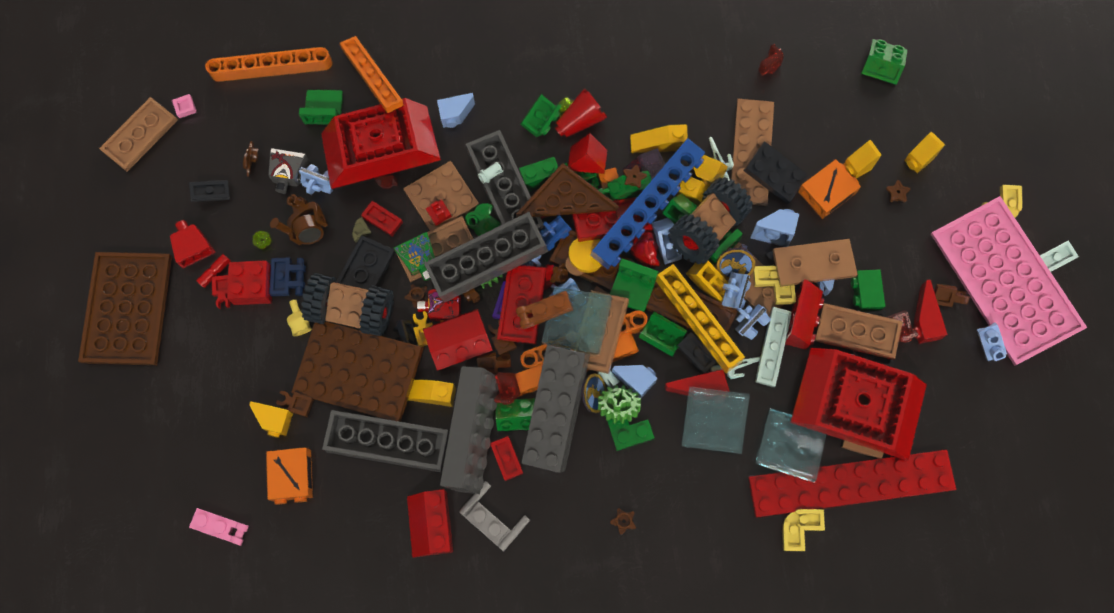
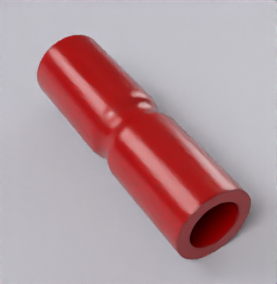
M222 254L196 281L205 288L212 281V277L217 276L231 260Z

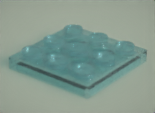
M555 287L553 295L567 291L573 311L546 321L542 343L600 354L612 301L611 295Z
M689 387L682 446L742 454L750 395Z
M770 408L756 464L815 483L826 434L790 423L792 415Z

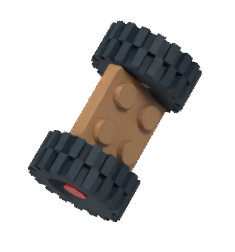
M726 177L716 179L703 193L702 203L689 216L687 214L682 216L669 230L668 237H670V243L674 244L672 247L678 250L677 253L679 255L682 254L684 259H690L692 263L696 261L697 264H704L718 249L719 241L734 225H739L753 208V202L750 201L751 196L746 194L747 190L741 188V184H735V180L732 179L728 181Z
M317 273L311 275V279L308 280V285L305 287V294L302 297L304 299L301 304L303 306L301 313H303L302 318L304 320L320 324L329 321L360 328V331L365 334L384 336L389 326V320H391V312H393L394 295L392 290L371 286L367 290L337 283L335 277Z

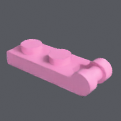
M197 508L189 528L241 546L243 543L242 537L244 532H247L249 526ZM233 528H236V533L234 536H232V530Z

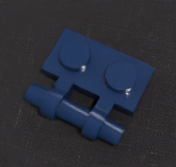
M271 258L270 296H290V289H295L296 296H303V289H305L304 273L306 272L305 259L297 258V265H292L291 258ZM291 272H296V281H291Z

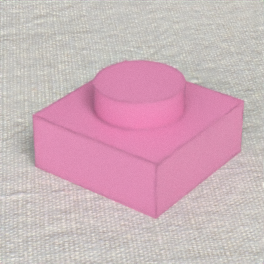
M190 94L172 100L179 118L197 113Z

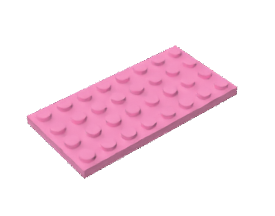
M1001 196L931 233V236L989 326L995 322L998 324L1007 355L1014 366L1087 328Z

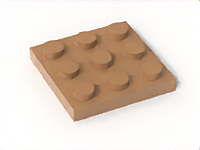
M451 161L403 188L430 231L460 216H465L479 205ZM442 199L452 217L435 226L426 208L435 201L438 202Z

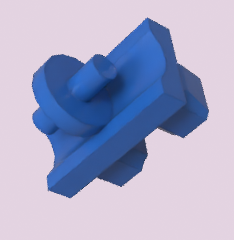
M559 215L549 224L545 221L543 223L545 227L539 232L547 249L550 251L555 247V243L560 238L565 239L569 236V231L572 229Z

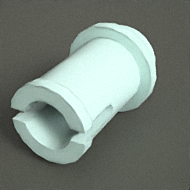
M495 162L484 171L480 170L478 174L480 181L483 184L489 183L490 179L503 172L502 167L498 162Z
M611 370L609 374L598 372V375L602 377L610 388H613L620 382Z

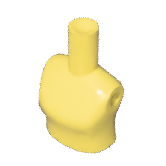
M291 300L289 303L292 314L287 317V323L291 328L292 335L300 336L312 330L310 323L302 318L303 313L299 309L297 300Z

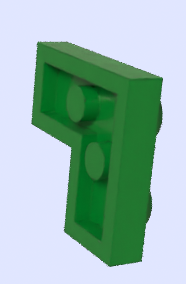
M613 419L607 421L616 451L654 440L649 420L629 425L627 419L624 420V424L620 420H617L616 423H613Z

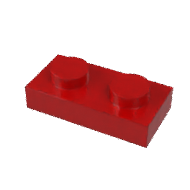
M371 201L361 215L362 218L392 237L403 223L402 219L374 201Z
M509 436L490 443L505 481L523 474Z

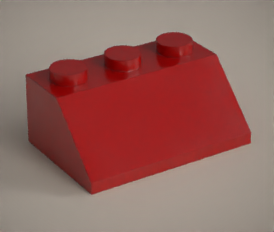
M805 279L796 291V303L792 307V315L785 342L786 345L804 350L814 344L816 334H813L814 327H817L820 321V316L817 314L824 304V298H822L823 291Z
M478 309L423 328L437 371L493 351Z
M442 489L407 496L412 558L452 553L453 546L447 491Z

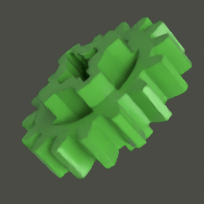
M615 385L614 389L607 387V392L602 391L601 396L598 397V410H601V416L606 415L607 421L613 419V423H616L617 420H620L624 424L625 419L631 422L632 417L637 418L638 412L641 409V398H638L637 392L632 393L633 388L626 390L625 385L622 388H618Z

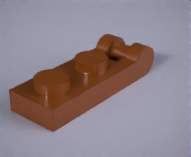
M567 291L516 309L517 316L521 319L519 323L522 329L530 328L573 311ZM532 313L533 317L528 318L527 315Z

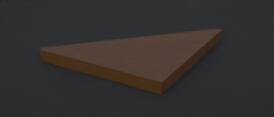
M562 163L516 213V217L530 212L532 217L617 211L619 206Z

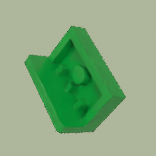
M541 94L520 125L535 137L546 135L551 128L549 125L552 120L555 121L561 113L559 110L562 106L560 104L554 105Z
M653 312L639 338L673 357L678 349L676 345L685 337L687 330L664 316Z
M535 398L497 400V430H529Z

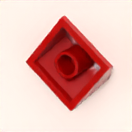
M589 133L571 146L568 167L576 172L605 174L607 149Z

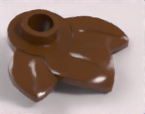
M250 141L246 154L243 157V169H247V177L251 173L252 162L257 163L259 148H255L253 141Z

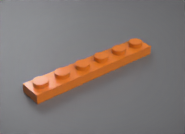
M354 36L341 42V49L385 111L389 113L404 106L400 96L358 38Z

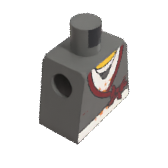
M271 148L269 177L274 183H277L276 192L286 194L288 185L299 186L301 180L299 170L301 167L307 168L309 164V159L305 153Z

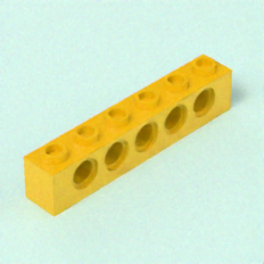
M672 264L659 273L656 279L657 284L724 372L728 373L741 364L745 356L675 265Z

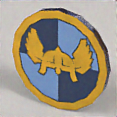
M741 244L739 248L726 250L719 256L717 270L725 279L729 280L731 272L747 275L753 273L755 259L747 251L748 247Z
M595 373L585 377L581 395L585 408L592 413L601 411L598 410V397L601 396L602 391H606L604 380Z

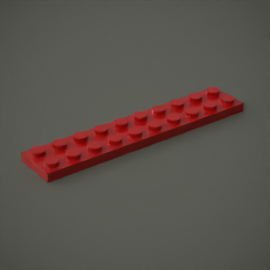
M947 450L911 454L908 461L898 457H889L748 477L755 518L792 513L800 509H823L957 490Z

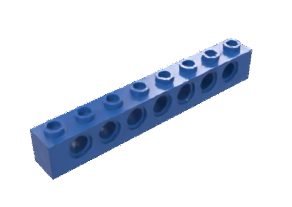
M687 138L596 245L590 256L606 269H609L611 266L615 267L622 259L620 255L623 251L627 253L634 245L632 243L635 237L639 239L645 232L644 226L647 223L651 225L657 218L655 213L659 209L663 210L668 205L669 201L667 199L670 195L675 196L681 189L679 186L681 182L684 181L686 183L693 175L691 173L694 167L698 169L704 162L702 157L705 151ZM681 160L687 161L689 166L682 165ZM669 174L676 175L677 180H672ZM657 188H663L666 193L660 194ZM645 202H652L654 208H648ZM633 216H640L642 218V222H636L633 219ZM621 230H628L630 232V236L626 237L622 235ZM609 244H616L618 246V250H611L609 248Z

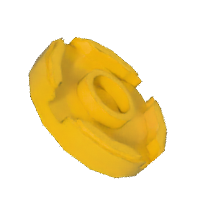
M575 239L569 248L570 263L580 272L591 273L600 269L602 265L590 254L601 240L578 242V239Z

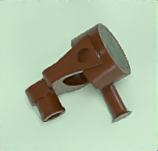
M291 194L287 199V204L292 206L294 213L287 220L288 226L279 222L278 218H273L270 222V227L277 228L289 235L290 240L298 245H309L318 242L324 235L322 226H328L320 205L315 202L308 203L306 199Z

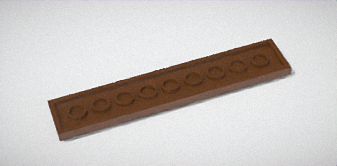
M572 230L569 231V236L560 240L550 258V263L557 266L565 263L564 269H566V260L569 257V248L572 242L577 239L576 232ZM622 254L620 255V257H621L622 259H625V260L634 262V263H636V264H639V263H637L636 261H634V260H632V259H630V258H628V257H626V256H624V255H622ZM620 262L615 267L611 266L609 269L602 265L597 271L579 275V277L611 292L619 271ZM656 282L646 310L652 313L656 312L675 324L695 333ZM694 290L727 333L738 311L725 307L721 302Z

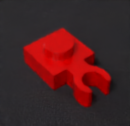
M228 275L212 277V295L218 297L216 306L221 309V303L224 301L226 302L225 306L230 308V301L227 299Z

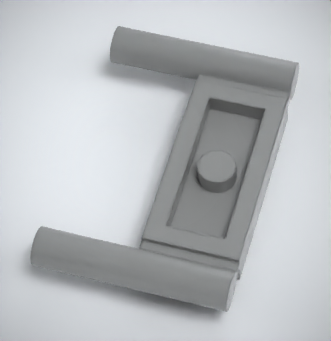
M485 481L480 494H474L459 512L504 552L530 520L524 515L512 530L506 527L478 502L491 487Z

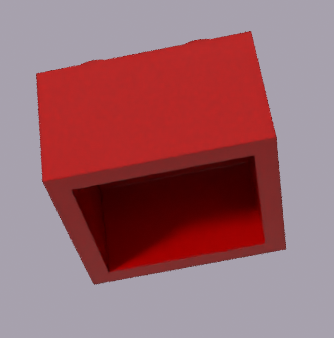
M268 261L229 262L227 299L232 304L272 303V296L269 295L271 265Z

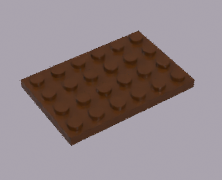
M95 252L78 362L88 364L157 365L172 261L170 254Z
M314 322L291 393L294 394L296 392L311 397L314 400L382 419L401 422L424 348L383 336L365 334L360 330L329 322L324 324Z

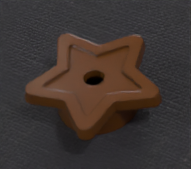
M635 165L632 170H623L626 176L624 184L641 188V180L645 179L647 174L640 172L638 165Z
M897 180L894 186L886 187L891 202L902 201L905 203L907 201L906 194L911 189L903 186L900 180Z
M561 263L559 267H553V275L550 282H555L557 287L565 283L568 278V271L564 269L565 263Z
M412 284L411 290L405 296V299L412 301L413 307L417 308V301L428 300L425 295L427 287L420 288Z
M618 508L617 517L611 520L610 523L618 527L620 535L627 529H636L632 521L634 512L625 513Z

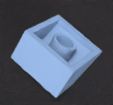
M779 209L756 223L751 239L788 247L795 234L799 214L790 209Z

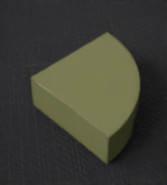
M362 217L355 222L352 232L356 243L361 235L367 237L372 234Z

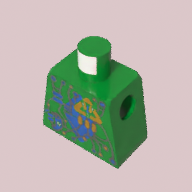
M427 232L394 247L397 255L412 275L421 273L424 281L431 279L424 263L434 259L435 256Z

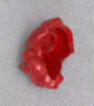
M644 232L639 239L636 237L633 242L634 245L629 250L630 255L642 266L648 268L659 267L660 262L656 257L659 247L652 232Z

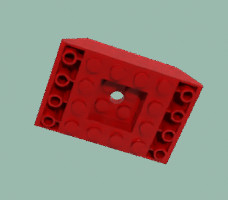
M403 98L404 106L389 113L380 104L334 116L321 133L331 189L440 161L427 106Z
M811 348L790 423L908 461L927 384L912 373L836 349ZM860 395H865L868 398V405H862L859 402Z

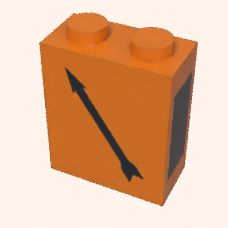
M835 159L803 183L798 192L823 219L853 197L861 186L858 180L847 172L846 167Z
M305 447L267 451L268 500L279 505L287 504V500L306 502L307 498H313L311 450Z

